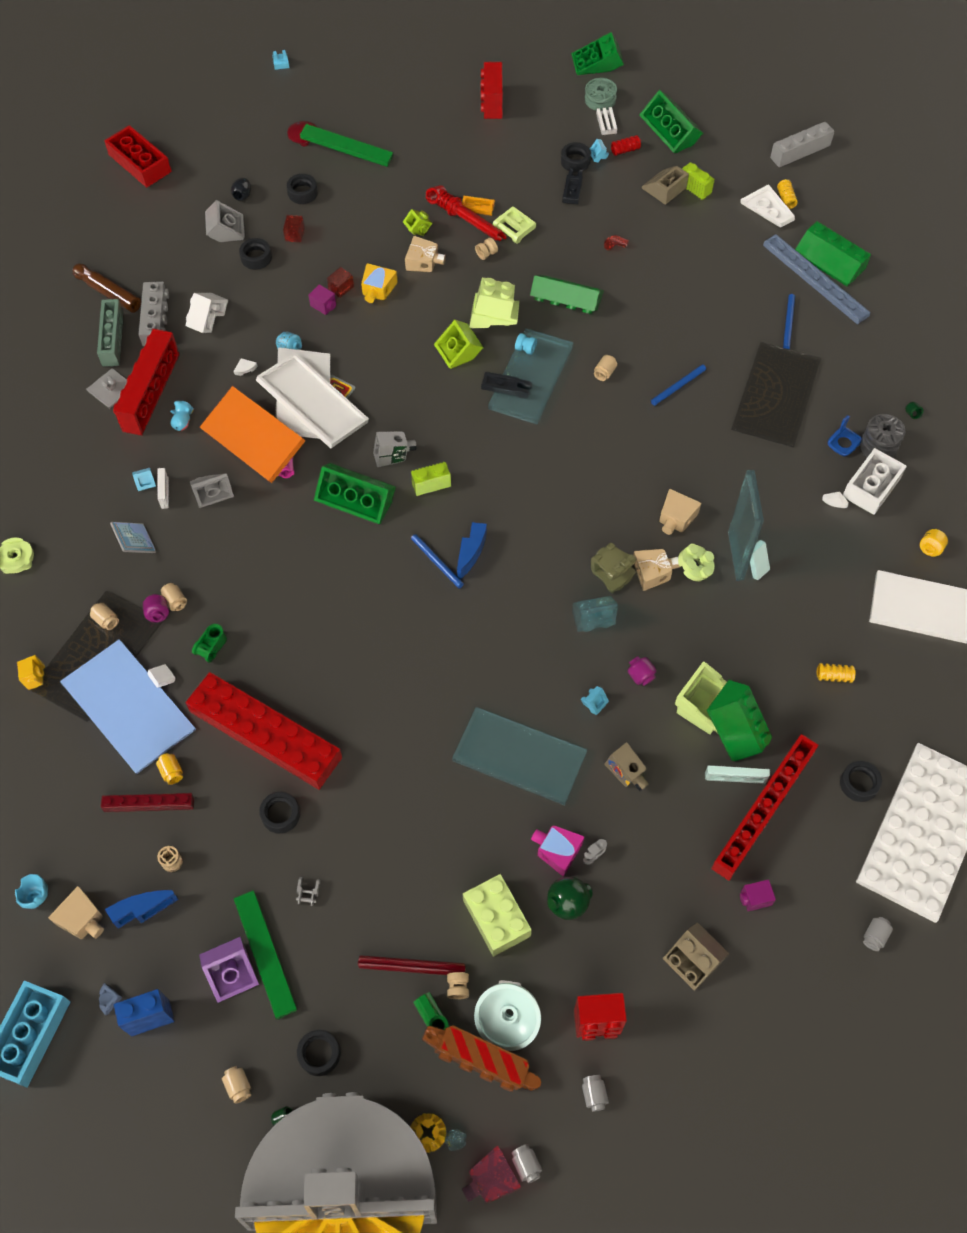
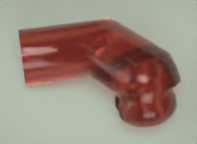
M613 235L604 241V248L611 250L615 245L626 248L629 240Z

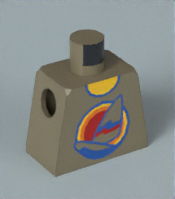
M627 742L612 753L604 763L625 787L633 783L639 791H642L649 785L642 776L646 770L645 765Z

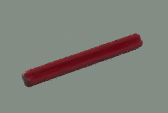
M362 955L358 959V967L361 969L447 975L454 972L465 973L466 970L464 963Z

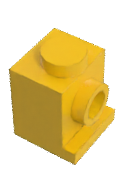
M36 655L17 662L19 681L28 690L43 685L42 676H44L43 669L45 665Z

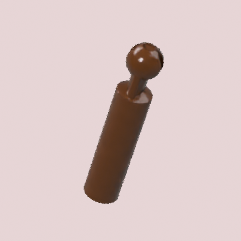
M79 263L73 267L72 273L76 279L83 280L89 287L108 299H119L121 307L131 313L139 310L141 306V299L98 272L91 271L84 264Z

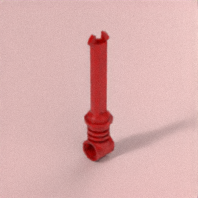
M438 185L427 189L426 199L430 204H437L446 210L449 216L458 215L496 241H501L502 238L506 239L507 236L503 231L463 206L461 198L454 197L448 193L444 186Z

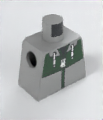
M402 431L376 432L373 454L377 467L403 462L406 460L407 451L416 450V441L406 440L405 434Z

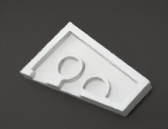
M769 185L741 199V204L780 228L795 220L794 214Z

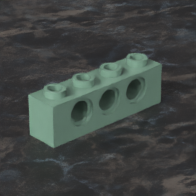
M119 299L101 301L97 355L102 367L120 366L124 312Z

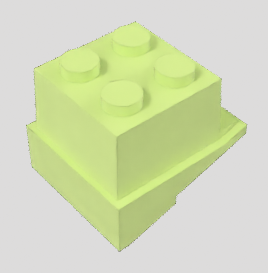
M482 277L478 293H475L469 328H489L490 325L509 326L517 324L519 301H514L515 285L510 282H500L493 278Z
M704 661L677 696L675 705L678 706L677 714L711 735L713 730L716 732L717 730L707 709L727 682Z

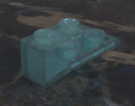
M611 596L573 603L572 612L577 630L587 632L594 628H608L614 625L618 604Z

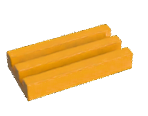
M463 196L462 200L463 206L472 212L492 216L495 200Z

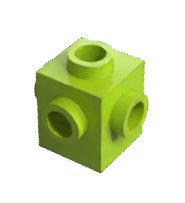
M411 209L403 220L408 230L414 235L424 236L432 225L428 218L429 215L422 210L419 212Z

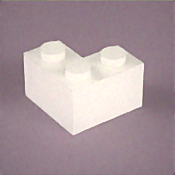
M194 293L190 300L191 306L186 316L187 322L185 326L201 333H211L215 317L225 315L228 299L213 293Z

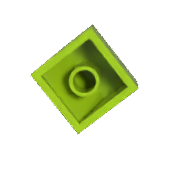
M454 320L434 343L450 369L473 360L484 348L472 329L469 328V325L458 320Z

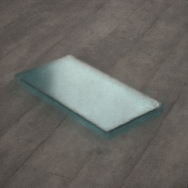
M525 328L523 334L529 338H537L535 351L532 355H529L524 350H515L503 375L530 381L532 383V388L528 390L530 395L528 398H519L516 395L494 392L488 404V409L538 424L573 348V342Z
M755 470L746 471L728 531L736 581L744 580L764 522Z
M476 707L453 755L452 761L565 805L587 750Z

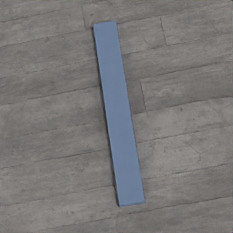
M777 234L764 241L763 246L857 325L870 316V311Z

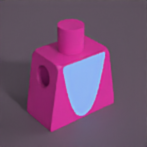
M552 826L548 834L536 829L531 840L540 845L538 849L539 858L560 875L565 876L583 845L584 836Z

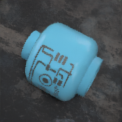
M286 331L277 337L276 346L277 349L279 347L301 350L302 342L297 334Z

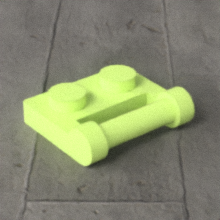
M511 207L493 222L495 227L511 237L512 241L516 244L520 243L523 237L536 228V223L515 207ZM506 222L508 225L513 227L518 232L515 233L503 223Z

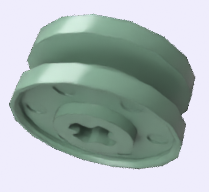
M607 78L590 80L585 87L586 105L596 111L599 108L600 111H603V108L608 110L609 107H613L617 98L616 84Z

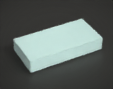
M762 540L758 541L748 550L752 576L756 580H759L770 570L766 543Z

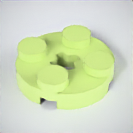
M10 538L1 543L0 569L6 574L19 573L31 568L34 551L28 542L23 541L21 538ZM13 553H16L18 555L15 558H10L11 556H13Z
M690 544L680 552L678 563L680 567H683L685 570L683 573L689 579L699 582L707 579L714 572V555L712 552L695 544Z

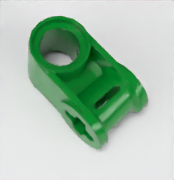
M219 624L209 625L199 640L193 645L192 654L200 655L205 658L206 662L211 663L227 641L222 626Z

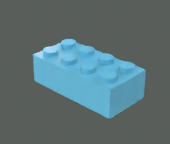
M23 981L0 1025L1 1078L28 1088L71 1001L60 994Z

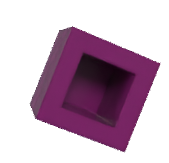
M318 285L308 295L310 306L325 315L336 306L335 293L321 285Z
M769 879L744 885L740 893L741 903L743 906H746L748 912L772 906L776 900Z

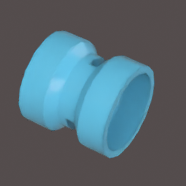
M520 333L515 343V350H524L526 354L532 355L537 345V338H529L525 334Z

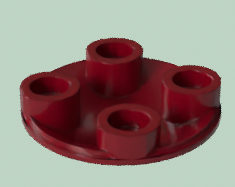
M308 121L296 122L287 131L288 139L299 143L303 147L308 146L310 141L301 139L300 133L306 124L317 126Z

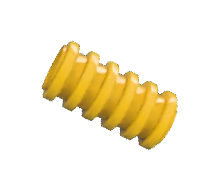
M786 179L780 181L777 188L781 200L789 209H793L797 206L798 201L792 183Z
M819 663L817 667V678L820 681L822 679L825 681L830 679L832 682L835 680L840 682L842 680L845 683L847 681L853 683L855 680L856 670L853 665L850 667L844 665L842 667L840 664L837 666L832 664L830 666L828 663L825 665Z

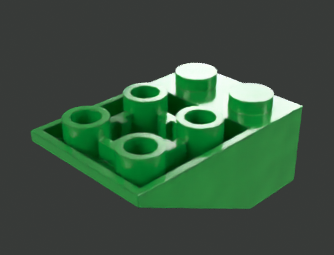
M612 32L571 53L577 75L611 72L624 65L619 45Z

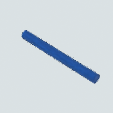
M794 294L788 296L783 342L784 350L790 349L795 304Z
M702 364L651 400L652 405H657L706 370V366Z
M417 534L411 537V540L458 589L464 585Z

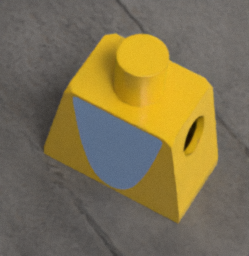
M367 263L361 284L365 300L369 303H373L375 298L385 300L398 283L397 271Z

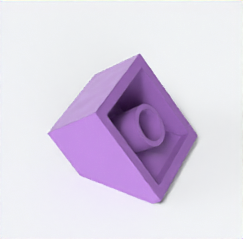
M241 937L199 955L202 969L217 1003L259 985Z

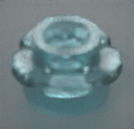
M452 1130L444 1140L445 1144L448 1145V1149L455 1151L466 1145L465 1138L467 1135L461 1133L460 1130Z

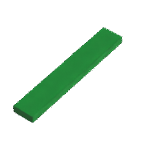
M308 124L304 126L300 133L301 139L388 167L393 157V152Z
M254 890L233 898L275 1018L278 1020L296 1012L295 1002Z

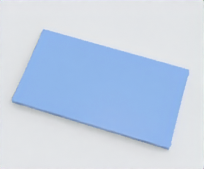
M117 640L60 682L131 769L138 774L196 729L161 687L157 688L148 676V672L120 640Z

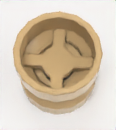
M488 238L484 243L477 244L475 250L479 258L485 260L490 254L497 253L498 247L492 238Z
M165 846L158 852V861L165 871L172 873L181 868L183 860L176 848Z
M463 972L447 974V982L449 983L447 998H469V989L467 988L469 974Z

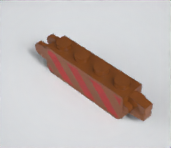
M454 1025L444 1030L427 1026L422 1040L435 1048L434 1052L439 1054V1059L448 1063L454 1061L460 1064L459 1068L470 1073L472 1070L480 1073V1078L488 1082L495 1080L501 1083V1088L510 1092L521 1088L530 1091L540 1088L541 1079L538 1075L535 1076V1074L528 1071L529 1064L526 1059Z

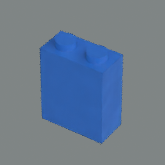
M159 989L114 1004L118 1026L131 1037L175 1022L170 1000Z

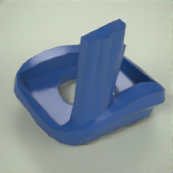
M849 415L843 418L840 428L828 439V446L844 457L851 454L861 444V437L849 428H846L850 418ZM842 437L848 438L851 441V446L848 448L841 447L838 444V439Z

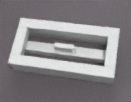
M609 107V110L603 108V111H600V108L597 109L596 114L601 134H617V125L612 107ZM602 115H604L607 130H605ZM608 115H609V117H610L612 129H611V126H610V122H609Z
M165 468L158 469V501L162 509L169 508V477Z

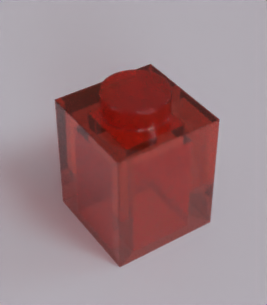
M286 216L283 228L285 241L301 243L305 229L303 216Z
M340 267L327 277L328 290L341 298L354 287L353 275Z

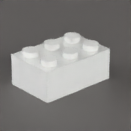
M874 448L847 484L843 496L845 499L875 515L901 479L907 466Z

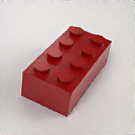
M130 125L104 140L109 156L146 188L172 172L168 157Z

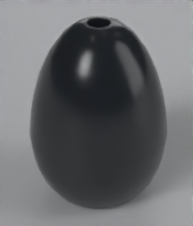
M246 178L237 179L231 187L233 198L238 201L248 198L251 192L249 180Z

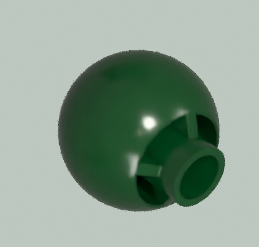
M571 876L561 877L554 881L548 890V907L561 919H577L588 909L593 895L592 889L589 884L583 883L578 878Z

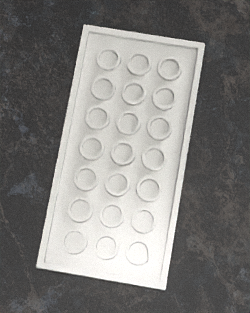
M917 743L856 883L936 923L939 920L967 851V766Z

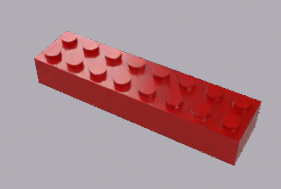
M211 672L207 674L185 702L190 713L318 790L321 789L342 759L341 751L338 747Z

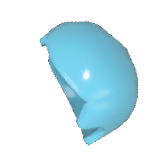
M29 874L21 878V886L15 889L16 902L22 908L35 909L46 900L48 886L38 874Z

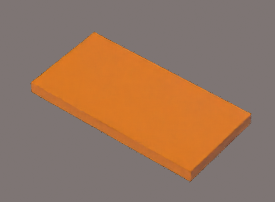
M233 386L200 426L202 430L270 483L276 479L305 442L301 436Z

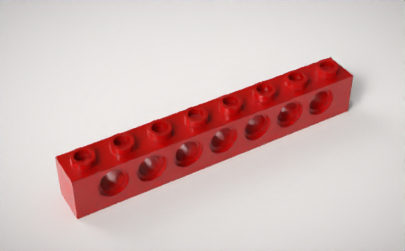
M802 734L799 736L715 860L711 868L713 871L730 881L819 746L817 743Z

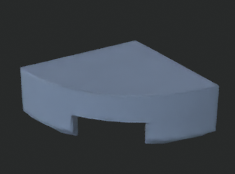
M103 984L99 992L100 1009L107 1016L114 1008V1004L118 1003L122 997L108 985Z

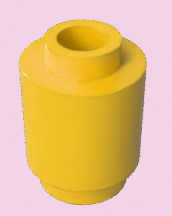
M169 753L161 755L156 765L163 780L168 785L181 781L183 771L176 756Z

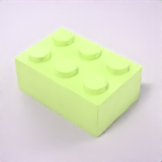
M501 874L463 893V901L493 957L531 937L532 930Z

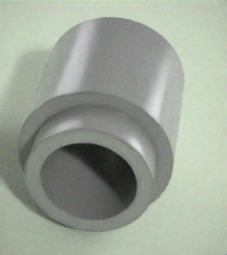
M883 917L873 918L863 936L864 945L874 951L884 948L893 931V928L890 926L891 923Z
M600 1075L583 1078L584 1084L582 1089L586 1107L591 1108L592 1112L606 1109L605 1105L609 1101L604 1080H601Z
M525 1144L512 1151V1161L521 1181L527 1180L529 1184L539 1179V1173L542 1172V1168L534 1150L530 1149L528 1144Z

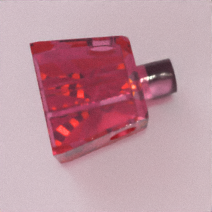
M496 1146L469 1171L473 1182L462 1188V1191L468 1202L481 1195L483 1201L487 1204L519 1191L521 1186L499 1146Z

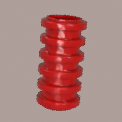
M638 135L611 143V151L614 156L641 148V140Z

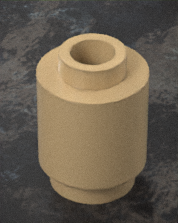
M604 355L594 369V376L600 381L609 379L617 367L616 359L613 356Z
M168 583L162 587L161 595L165 597L171 611L182 610L187 603V599L179 587L174 585V583Z
M97 603L92 606L90 617L103 629L112 630L117 626L119 622L117 614L106 604Z
M234 1066L224 1072L225 1076L222 1077L223 1084L229 1098L235 1104L248 1099L252 1095L250 1092L251 1086L243 1068Z

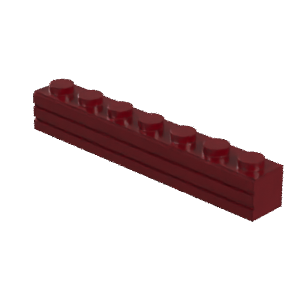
M192 793L102 796L101 809L103 812L193 810L194 796Z

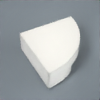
M241 358L234 370V374L242 376L250 371L253 372L258 367L257 363Z
M841 492L824 494L822 499L825 503L838 508H847L849 503Z

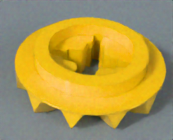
M423 1113L415 1118L410 1126L421 1141L426 1153L434 1152L443 1145L446 1138V1127L442 1119L435 1114ZM421 1125L426 1128L435 1125L432 1130L434 1141L428 1136L420 1140L424 1133Z

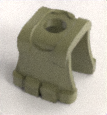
M609 543L591 558V570L595 576L603 581L607 590L614 593L622 589L624 585H627L635 575L636 571L631 566L635 563L636 557L621 551L613 543Z

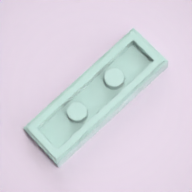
M707 766L705 771V780L766 784L770 777V769Z

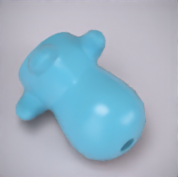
M175 401V409L170 411L174 414L170 424L175 430L182 431L188 427L189 415L193 413L194 409L188 402Z

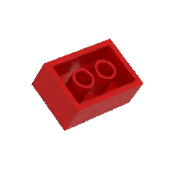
M484 62V69H481V112H484V119H502V62Z
M623 993L577 996L574 1008L576 1037H582L583 1041L595 1040V1036H604V1039L617 1038L622 1033L627 1021Z

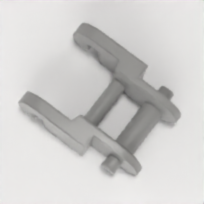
M599 839L588 847L589 852H585V858H583L585 864H592L606 851V840Z
M299 877L296 891L299 896L296 897V900H298V904L309 902L313 906L316 903L315 897H318L320 879H317L315 889L312 891L302 888L303 877ZM303 893L312 894L311 898L302 897Z

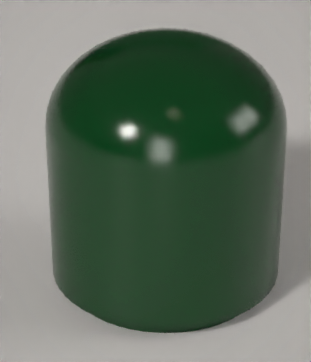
M910 402L905 408L906 413L912 419L920 418L924 412L917 402Z
M285 1106L274 1111L271 1115L272 1125L275 1126L293 1110L289 1106Z

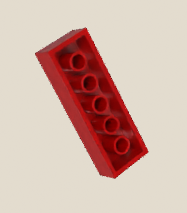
M152 329L151 334L147 336L146 344L141 349L140 356L137 362L134 363L133 371L128 376L127 383L124 389L121 390L120 398L113 408L122 432L143 435L180 355L172 332Z

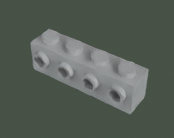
M823 122L777 141L773 144L770 158L780 168L829 147L834 130L826 122Z
M143 282L139 337L142 346H145L147 336L151 334L152 329L166 331L164 325H167L165 312H168L166 299H169V290L165 288L164 282Z

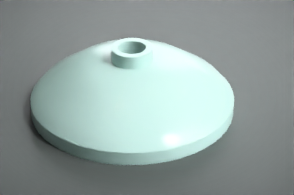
M500 983L488 988L480 996L475 1007L474 1020L483 1040L507 1051H515L526 1047L536 1037L541 1025V1011L537 1000L527 989L513 983ZM511 1009L514 1014L508 1015L506 1010Z

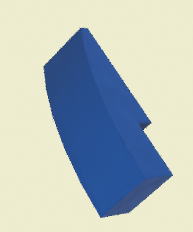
M472 522L470 538L462 537L457 566V577L459 579H462L470 571L480 556L486 540L487 524Z
M172 890L152 891L121 900L105 910L113 924L119 929L134 918L143 923L179 899Z

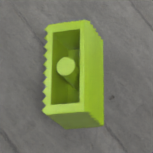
M691 162L682 168L689 173L687 190L701 198V200L713 192L715 179L707 172H704Z
M443 461V463H436V465L433 464L432 466L429 465V467L426 466L425 468L422 467V469L419 468L418 470L411 471L412 485L416 496L451 487V475L446 462Z

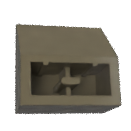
M678 166L663 169L646 182L642 189L666 205L687 188L689 173Z
M697 922L682 935L663 957V960L695 991L726 959L729 953Z

